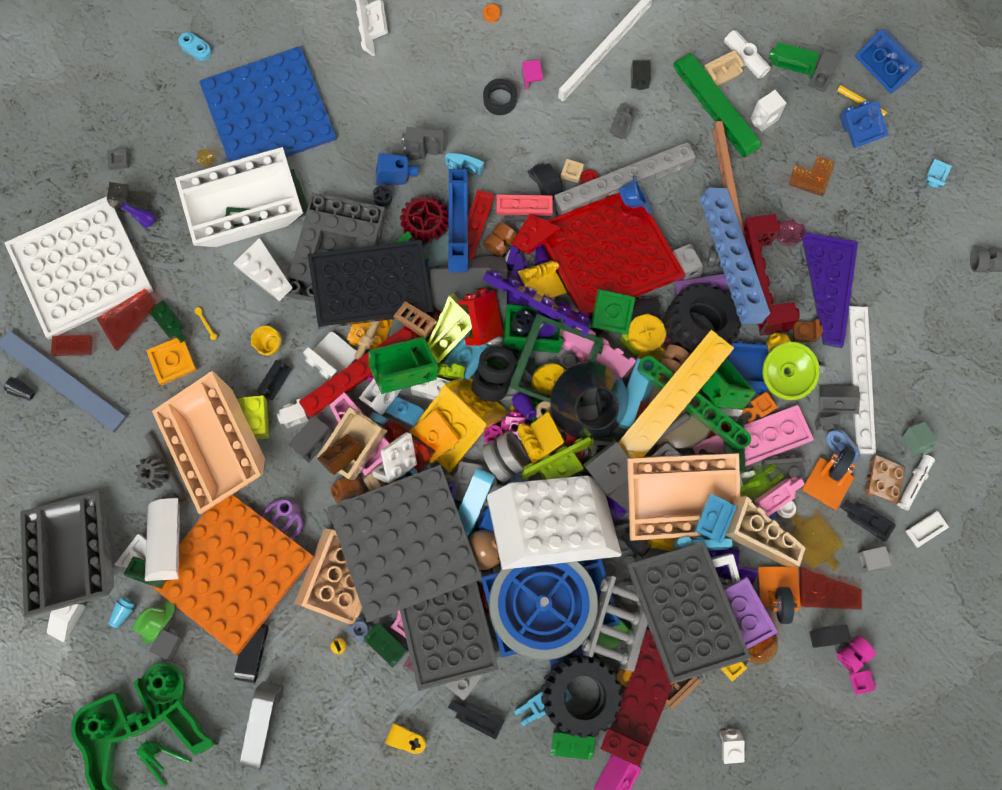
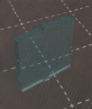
M444 230V236L438 234V241L432 237V243L425 239V243L422 244L423 251L429 257V269L448 260L449 235L446 230Z

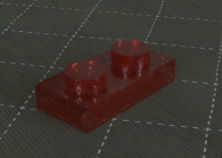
M91 335L52 336L51 355H92L93 337Z

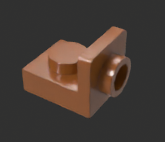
M820 320L797 322L792 328L793 342H816L823 333Z

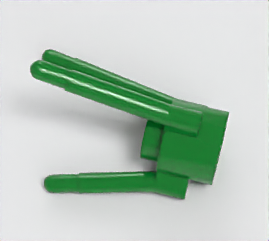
M145 741L138 748L136 754L141 757L140 760L148 767L163 787H166V783L151 764L152 762L160 771H164V767L156 760L159 755L157 750L186 763H191L190 759L161 746L156 741L153 743Z

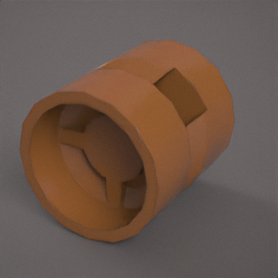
M499 222L492 230L493 234H489L483 241V245L494 256L503 257L508 250L507 246L512 245L517 234L508 225Z

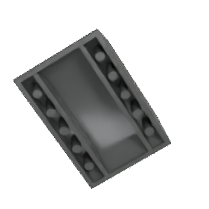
M99 491L20 512L25 618L110 594L114 588L109 519Z

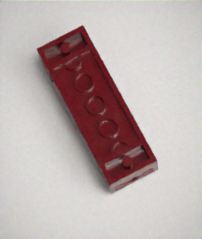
M776 214L746 217L742 225L746 244L770 311L767 318L761 324H758L760 336L790 332L800 318L799 309L796 308L795 302L772 305L774 302L773 295L769 293L768 288L770 280L769 276L765 274L766 261L761 255L762 246L771 245L781 230L780 221L777 220Z
M650 631L646 633L635 670L632 672L624 692L623 701L620 702L621 711L620 713L616 712L615 717L617 719L614 724L612 723L610 729L607 730L600 748L638 767L643 762L673 684L670 685Z

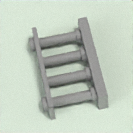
M608 576L603 579L600 585L601 594L598 601L596 621L588 638L583 642L582 656L593 657L595 652L618 660L621 664L619 669L634 672L648 623L637 593L614 585L616 577ZM611 593L636 601L638 604L636 612L631 613L609 605ZM607 612L631 621L632 627L630 632L626 633L602 624L605 613ZM601 632L624 640L626 643L625 651L620 653L596 644L599 633Z

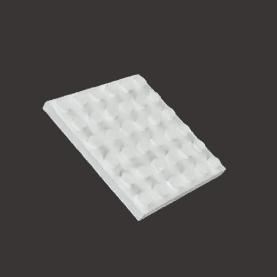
M109 196L5 242L13 264L48 340L153 291Z

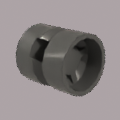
M974 248L970 256L971 270L973 272H986L987 270L989 272H1002V248H990L989 250L987 248Z

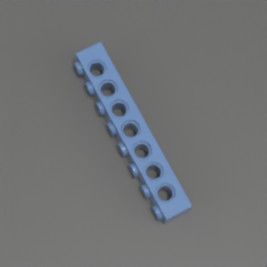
M707 188L700 198V203L710 228V234L715 243V249L721 261V267L725 273L726 282L728 283L737 315L741 324H761L770 314L728 189Z

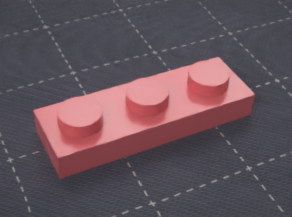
M497 195L496 215L533 214L535 216H552V196Z

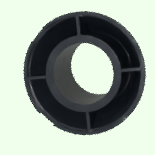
M583 362L565 370L555 381L552 388L550 408L554 420L564 432L578 439L590 437L594 440L610 434L620 425L627 410L628 395L624 382L614 370L603 364ZM590 389H605L608 404L604 413L593 420L579 418L577 404L580 397Z

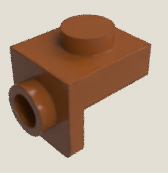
M357 476L355 480L347 478L338 479L331 485V494L335 498L336 503L364 494L360 476Z

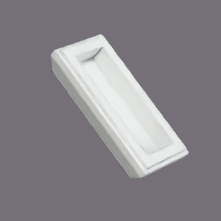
M936 511L908 529L906 533L918 548L949 528L940 513Z

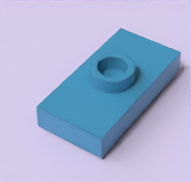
M395 397L385 412L389 416L414 427L424 413V410L417 405Z

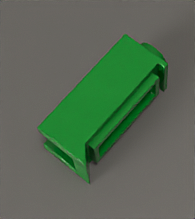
M777 42L775 49L771 48L768 59H771L770 67L775 65L783 69L807 74L811 79L816 68L819 53Z

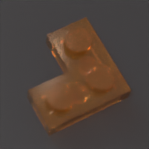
M817 156L812 172L795 166L788 185L823 197L835 162Z

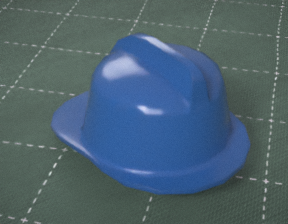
M633 175L632 181L619 188L622 200L627 206L632 208L644 207L652 215L651 204L639 186L636 176Z

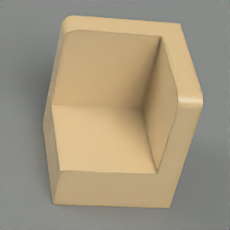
M566 159L561 173V183L564 184L565 179L578 183L584 164Z

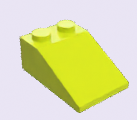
M253 396L237 399L256 440L268 439V402L265 397Z

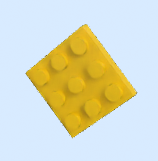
M472 377L469 380L459 378L444 384L440 389L444 397L448 401L453 402L462 414L467 415L477 428L484 430L501 421L502 418H506V412H509L498 401L490 402L477 397L472 391Z
M440 392L416 425L435 409H438L461 438L457 444L436 460L450 473L486 429L477 428L467 415L462 414L453 402L448 401L444 394Z

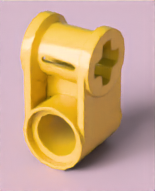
M392 723L385 744L413 754L424 751L426 748L424 737ZM418 738V743L421 744V747L414 750L411 742L416 741Z

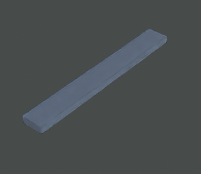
M10 330L0 340L1 349L114 433L127 419L126 416Z

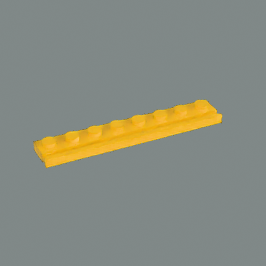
M711 330L620 439L618 444L629 458L644 457L734 349L714 331Z

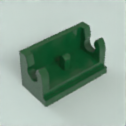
M379 623L364 637V641L392 668L408 652Z

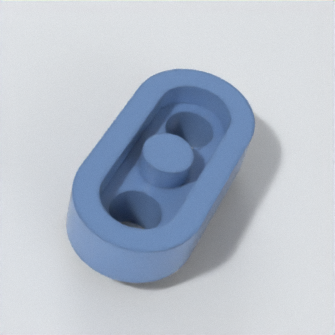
M834 429L828 433L826 441L834 453L839 455L845 447H849L856 452L852 463L854 464L859 460V449L843 430ZM836 435L841 438V441L836 439Z

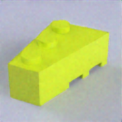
M455 294L448 297L447 303L428 341L429 348L437 363H440L472 330L468 307L465 304L459 305L458 300L460 299Z

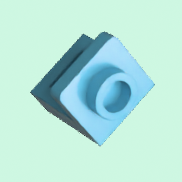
M933 159L924 180L928 181L927 185L937 189L939 186L944 187L945 180L952 166Z

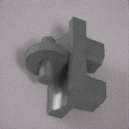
M621 103L609 133L619 139H626L638 109L630 108Z

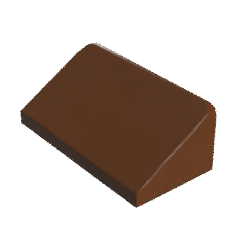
M346 434L317 459L331 474L335 475L359 456L363 448L357 439Z

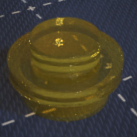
M207 149L197 151V160L201 165L207 167L212 165L214 158Z

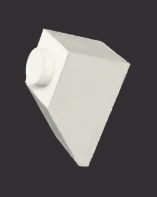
M79 603L51 611L47 634L62 642H66L86 606Z

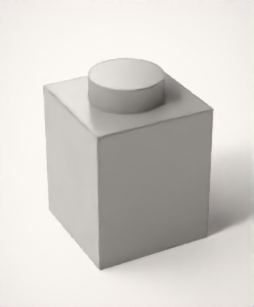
M886 546L862 551L857 554L863 573L892 566V556L887 551Z

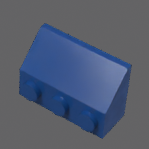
M880 29L855 55L890 94L907 83L923 68L922 64L888 29Z

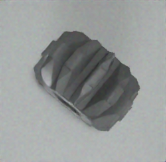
M154 456L141 459L140 464L136 465L138 471L134 474L138 478L135 482L141 483L140 487L149 490L162 487L163 482L168 481L165 477L169 473L165 471L167 464L162 463L163 459Z

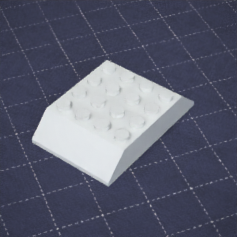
M283 147L175 178L194 246L219 247L287 227L303 214ZM227 207L250 209L240 213L230 212V215L225 217ZM242 222H243V224H244V226H241V227H240V226H234L235 224L242 223Z
M589 476L509 483L487 495L502 570L619 557L622 555L605 492L595 479Z

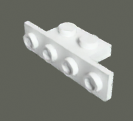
M355 0L357 4L356 14L359 18L358 28L362 38V49L371 56H375L373 39L388 33L384 3L381 0L368 4L367 0Z

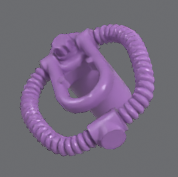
M281 499L271 502L262 512L261 517L265 519L273 507L277 506L278 513L272 518L271 524L281 532L287 531L297 519V529L289 536L290 539L295 540L303 528L299 504ZM287 516L290 521L287 522L284 528H278L276 520L279 517Z

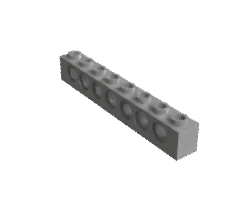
M686 142L554 195L555 209L558 215H562L617 194L620 187L633 180V175L636 176L639 186L644 187L693 167L696 156L689 143Z

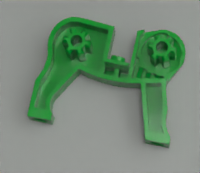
M166 662L155 664L142 678H137L133 683L146 713L144 711L140 713L137 711L129 714L120 693L110 694L83 706L76 712L71 723V734L76 746L83 755L85 778L90 790H121L114 784L112 779L116 743L142 735L163 721L170 726L193 755H199L218 745L216 740L203 730L199 720L185 705V681L178 667Z

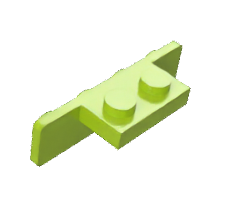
M590 437L586 439L580 438L568 448L564 446L556 454L544 456L540 460L541 462L528 464L524 467L521 475L522 480L537 473H540L544 480L568 478L581 473L584 468L575 454L586 449L592 439Z

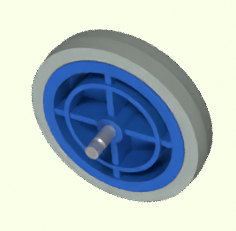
M577 561L501 569L490 591L489 612L495 631L509 648L528 658L551 660L573 652L588 638L596 621L598 599L591 577Z

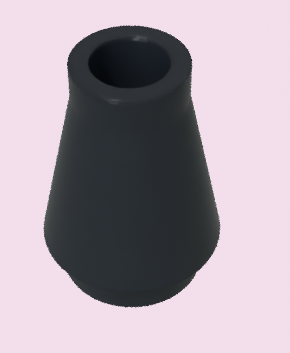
M10 377L3 388L7 391V394L31 401L35 395V391L18 377Z
M629 530L621 537V540L636 557L640 556L643 558L651 548L648 540H630Z

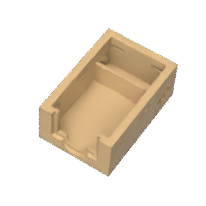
M349 407L317 458L342 437L349 434L360 442L363 451L341 469L339 473L347 479L355 480L387 430L356 409Z

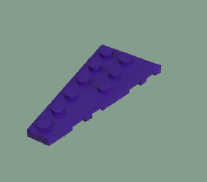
M802 232L801 236L817 317L820 320V325L823 327L821 336L823 345L843 348L858 242Z
M487 270L482 280L502 291L510 290L513 297L519 300L527 299L528 305L553 319L558 320L562 318V322L570 328L578 327L582 329L581 334L588 335L591 326V318H588L589 314L580 310L578 312L571 310L572 307L566 303L561 302L559 304L554 302V298L547 294L543 296L537 294V290L530 286H526V288L520 286V282L513 278L505 279L496 270Z

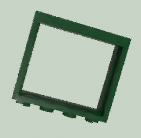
M536 313L511 378L509 388L550 403L551 395L519 383L542 322L593 341L586 362L598 363L595 359L597 354L601 355L604 343H602L603 339L590 333L585 336L581 334L582 330L570 328L561 322ZM580 397V399H579V401H578V404H577V408H578V409L580 408V405H581L582 402H583V398H582V397Z

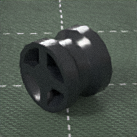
M380 185L374 189L373 198L375 204L384 208L390 206L392 195L391 190L387 186Z
M526 310L518 311L512 323L513 330L518 334L528 333L534 320L533 315Z

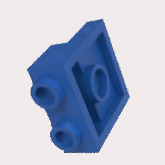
M870 100L859 103V108L855 109L854 106L843 109L844 113L840 114L844 131H848L853 148L889 135L878 101L872 103Z

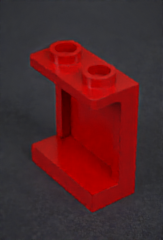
M486 287L478 288L475 293L465 294V298L458 300L459 305L466 304L468 306L473 334L465 338L466 346H482L503 335L495 290H487Z

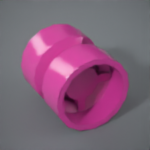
M857 635L849 642V647L844 646L836 653V656L848 671L855 674L863 667V662L868 663L876 656V652L863 637Z

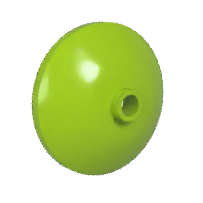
M796 342L782 343L774 347L767 354L762 367L763 380L768 390L775 396L785 400H797L807 396L815 388L820 373L819 363L815 354L805 345ZM785 368L789 370L787 375L784 373Z

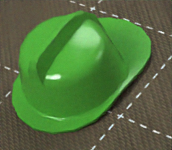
M168 600L157 608L151 607L139 614L132 629L142 636L144 644H151L157 638L160 631L172 617L175 604Z

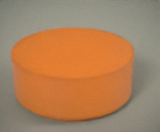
M488 4L484 7L483 18L485 21L494 23L500 19V8L497 5Z

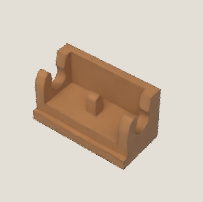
M693 677L674 683L665 706L669 710H673L701 683V680Z

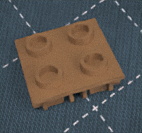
M875 455V458L870 461L868 475L871 477H867L869 482H867L864 490L866 496L874 497L875 495L898 504L905 467Z

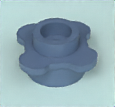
M358 617L355 623L348 627L347 631L356 637V641L361 642L372 628L364 623L363 618Z

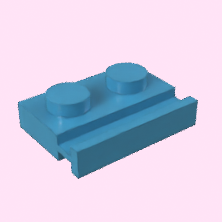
M709 494L694 531L718 541V543H722L737 505Z

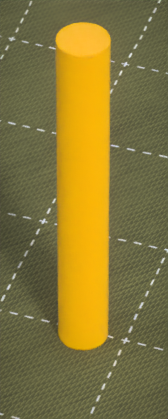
M842 85L837 90L858 104L867 101ZM880 108V109H881V112H882V115H883V118H884V116L886 115L887 111H885V110H883L882 108Z

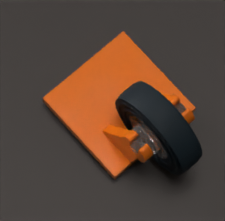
M845 447L839 455L834 453L828 461L820 457L801 491L836 511L855 478L850 474L856 466L852 463L856 452L849 447Z
M757 567L759 599L764 607H770L772 612H776L780 624L792 623L794 612L798 611V607H801L798 567Z

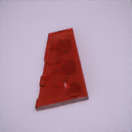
M802 566L799 567L801 607L862 610V589L828 578L823 574L812 572Z

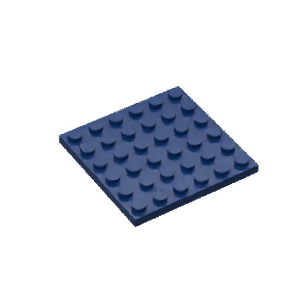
M300 46L199 81L229 162L283 147L285 156L289 157L337 140Z

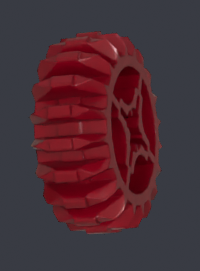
M427 194L423 199H421L420 195L417 197L418 200L411 198V204L406 202V208H402V215H400V225L403 228L404 234L409 231L415 240L421 239L422 244L425 243V240L432 243V238L438 241V235L444 236V230H448L449 211H446V205H441L442 201L440 199L435 202L434 196L428 199ZM428 209L435 211L438 215L430 213ZM425 214H426V217H427L426 219H427V220L425 221V224L423 225V218H425ZM411 223H414V225H419L421 227V230L412 226Z

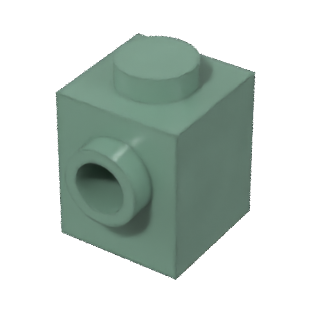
M926 422L909 427L902 437L915 456L921 453L923 455L930 453L938 441Z

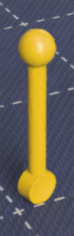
M197 307L194 310L195 314L201 318L210 333V339L216 340L217 334L213 333L202 314V309Z

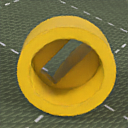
M335 638L330 644L331 651L335 654H343L347 649L346 641L342 638ZM336 641H338L342 650L338 651L335 645Z

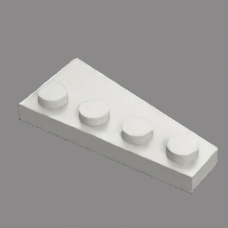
M260 238L233 263L237 269L278 301L292 289V286Z

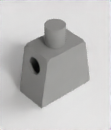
M692 244L674 250L673 253L685 273V278L680 281L701 278L703 266Z

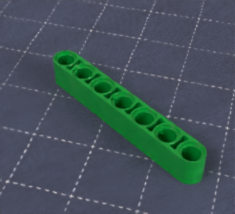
M688 53L673 63L675 71L714 122H723L725 136L738 153L745 158L760 149L761 143L697 59L691 53Z
M651 356L642 358L637 366L639 374L660 391L674 375L673 372ZM643 363H650L652 370H645L642 366ZM659 374H663L667 377L666 383H662L659 381ZM698 392L693 397V399L697 400L698 407L694 408L688 403L684 410L734 449L740 450L750 445L751 435L749 432ZM706 411L713 413V420L705 417ZM721 423H726L729 426L728 432L721 430ZM737 435L743 436L745 440L743 445L737 442Z

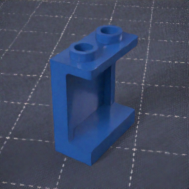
M734 341L731 344L734 349L727 356V359L756 392L755 394L765 393L768 391V388L763 380L762 367L767 356L768 345H764L761 342L745 344L743 341Z

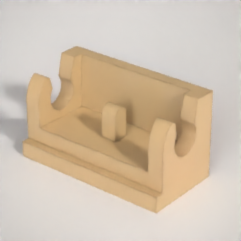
M735 49L705 64L704 70L715 84L720 86L743 74L741 67L744 66V63Z

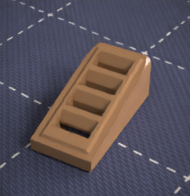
M406 301L394 315V318L420 337L425 338L437 322ZM406 309L410 310L405 317L401 316ZM414 313L415 316L409 321L408 318ZM418 318H421V321L417 325H415V321ZM426 322L427 325L424 327V329L420 328L423 325V323Z

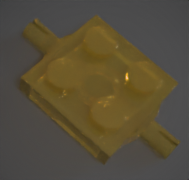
M797 513L790 517L797 526L791 535L805 547L802 559L810 569L813 570L825 562L833 571L840 566L832 557L844 545L818 514L805 522L800 519Z

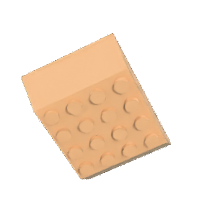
M209 372L152 411L199 514L209 510L263 475L265 457L233 390L215 372Z
M698 454L627 459L630 540L703 536L695 532L694 529L708 495L713 494L731 504L734 498L740 497L739 454Z

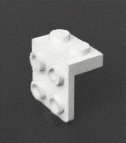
M329 332L314 350L308 347L303 352L306 357L305 362L312 368H318L320 370L319 373L327 380L333 378L356 360L354 358L356 350L334 332Z
M404 433L382 449L383 463L372 470L374 478L391 484L417 465L412 435L410 433Z

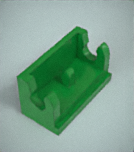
M553 732L551 756L592 760L595 737L587 736V738H580L577 735L574 737L565 733Z

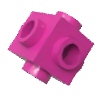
M511 410L506 412V418H502L501 429H504L505 432H512L521 441L517 431L518 426L522 423L529 426V420H525V417L518 410Z

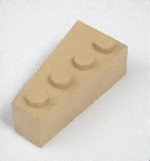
M747 496L734 498L732 504L737 505V508L725 536L786 567L800 566L805 547L788 532L783 531L775 520H771L766 516L765 512L760 507H756Z

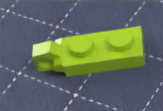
M439 363L437 377L464 378L465 367L453 364L450 367V365Z

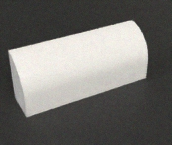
M178 498L159 499L148 505L145 581L178 579L180 505Z

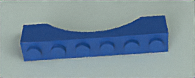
M449 169V272H468L467 169Z

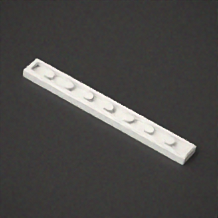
M641 0L562 85L558 95L561 101H565L643 16L651 7L652 0Z
M849 306L848 332L851 386H859L860 392L859 414H853L854 444L859 449L860 454L874 455L876 454L868 307Z

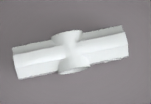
M736 30L727 35L724 43L732 51L736 49L744 66H747L758 79L763 78L770 71L771 67L757 53L756 46L753 43H748Z

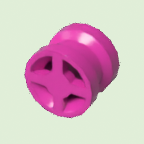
M497 425L486 428L484 432L485 443L497 440L496 437L503 434L502 429Z

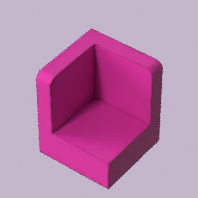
M540 60L522 62L521 72L526 90L529 89V82L542 81L543 75Z

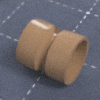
M668 345L660 363L675 374L690 355L679 346ZM659 374L663 378L667 379L665 375Z

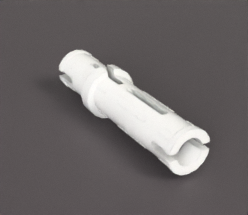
M929 455L922 456L917 469L913 470V476L897 504L900 508L907 511L910 510L924 480H927L929 477L928 472L935 462L933 457Z

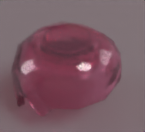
M794 219L780 223L781 230L776 236L780 244L794 247L803 240L806 233L804 224L799 225Z

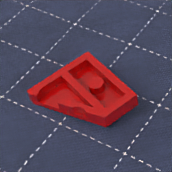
M529 214L514 239L512 246L518 247L519 251L529 255L538 246L546 243L547 239L554 233L558 234L561 228L533 214Z

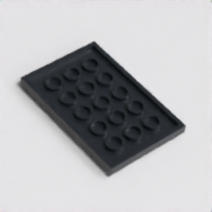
M421 240L308 254L318 329L396 319L394 315L405 301L427 315L433 314ZM406 309L401 316L405 317L410 310Z

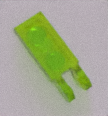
M773 464L763 473L760 472L740 488V497L747 496L752 500V503H755L754 500L773 488L777 482L784 478V475L781 473L773 481L769 482L765 476L775 470L776 466Z

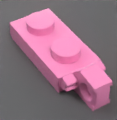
M794 476L781 481L754 500L756 507H760L765 512L764 514L769 517L795 498V491L804 485L802 478Z

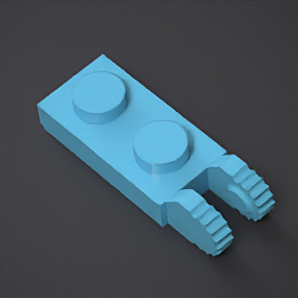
M704 536L694 537V540L689 537H680L673 543L675 550L705 542L707 550H726L733 546L732 539L724 538L722 543H718V541L713 539L706 540Z
M567 687L564 692V703L572 698ZM543 692L532 697L526 704L514 711L517 715L531 707L534 714L524 718L520 722L522 726L546 715L543 709L545 708L544 704L541 702Z

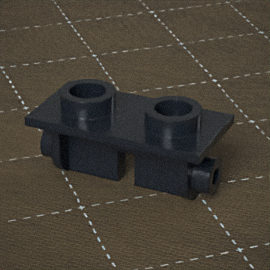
M275 360L256 392L273 401L292 368L287 366L282 360Z

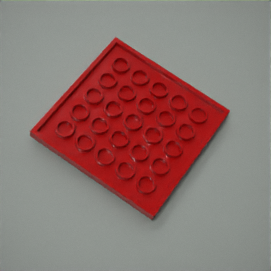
M620 192L546 220L560 227L561 231L550 236L543 245L551 260L558 263L559 268L556 270L577 310L589 314V316L593 314L598 289L636 298L685 278L682 267L652 215L644 207L632 208L627 206L623 202Z

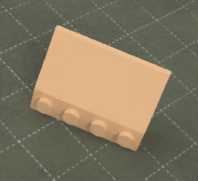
M324 528L313 555L314 559L308 567L294 604L353 625L356 618L359 617L362 606L336 531Z

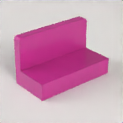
M612 755L594 790H631L642 769Z

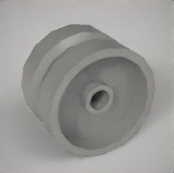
M507 431L498 436L497 440H491L483 446L482 452L487 466L495 477L502 482L512 479L515 473H522L524 467L530 464L524 446L512 432Z

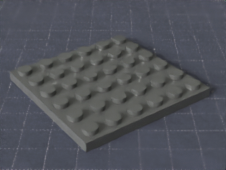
M441 465L327 507L367 623L482 580Z

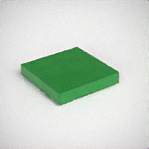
M598 289L590 327L628 335L635 297Z

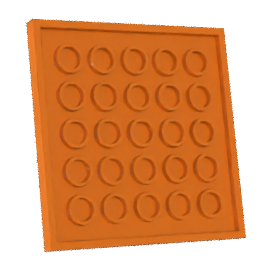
M231 495L207 510L179 544L178 579L167 580L162 589L152 587L171 603H174L177 608L234 654L239 655L311 563L314 556L234 495Z

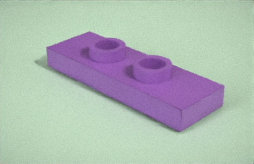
M725 274L677 281L675 283V297L686 287L691 285L695 287L698 284H703L704 287L710 285L713 286V289L718 288L722 292L730 291Z

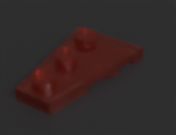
M144 288L97 318L116 351L124 345L151 313L156 304L148 290Z
M392 419L385 422L383 426L387 430L384 436L390 443L404 433H410ZM410 433L417 460V465L413 468L420 473L428 465L435 450Z

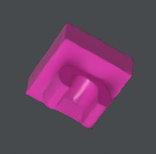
M865 670L849 675L856 695L876 690L877 684L873 682L871 677L873 672Z

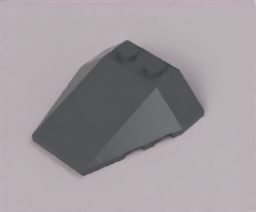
M483 256L468 260V272H449L448 265L430 269L429 289L433 309L442 312L448 297L452 294L462 299L465 298V294L475 293L476 289L486 287L487 290L496 291L503 330L507 306V291H502L482 279L487 270H496L502 274L501 277L507 279L505 257Z

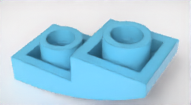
M447 153L445 156L446 165L450 169L466 168L470 173H476L480 176L484 171V162L471 156L456 153Z

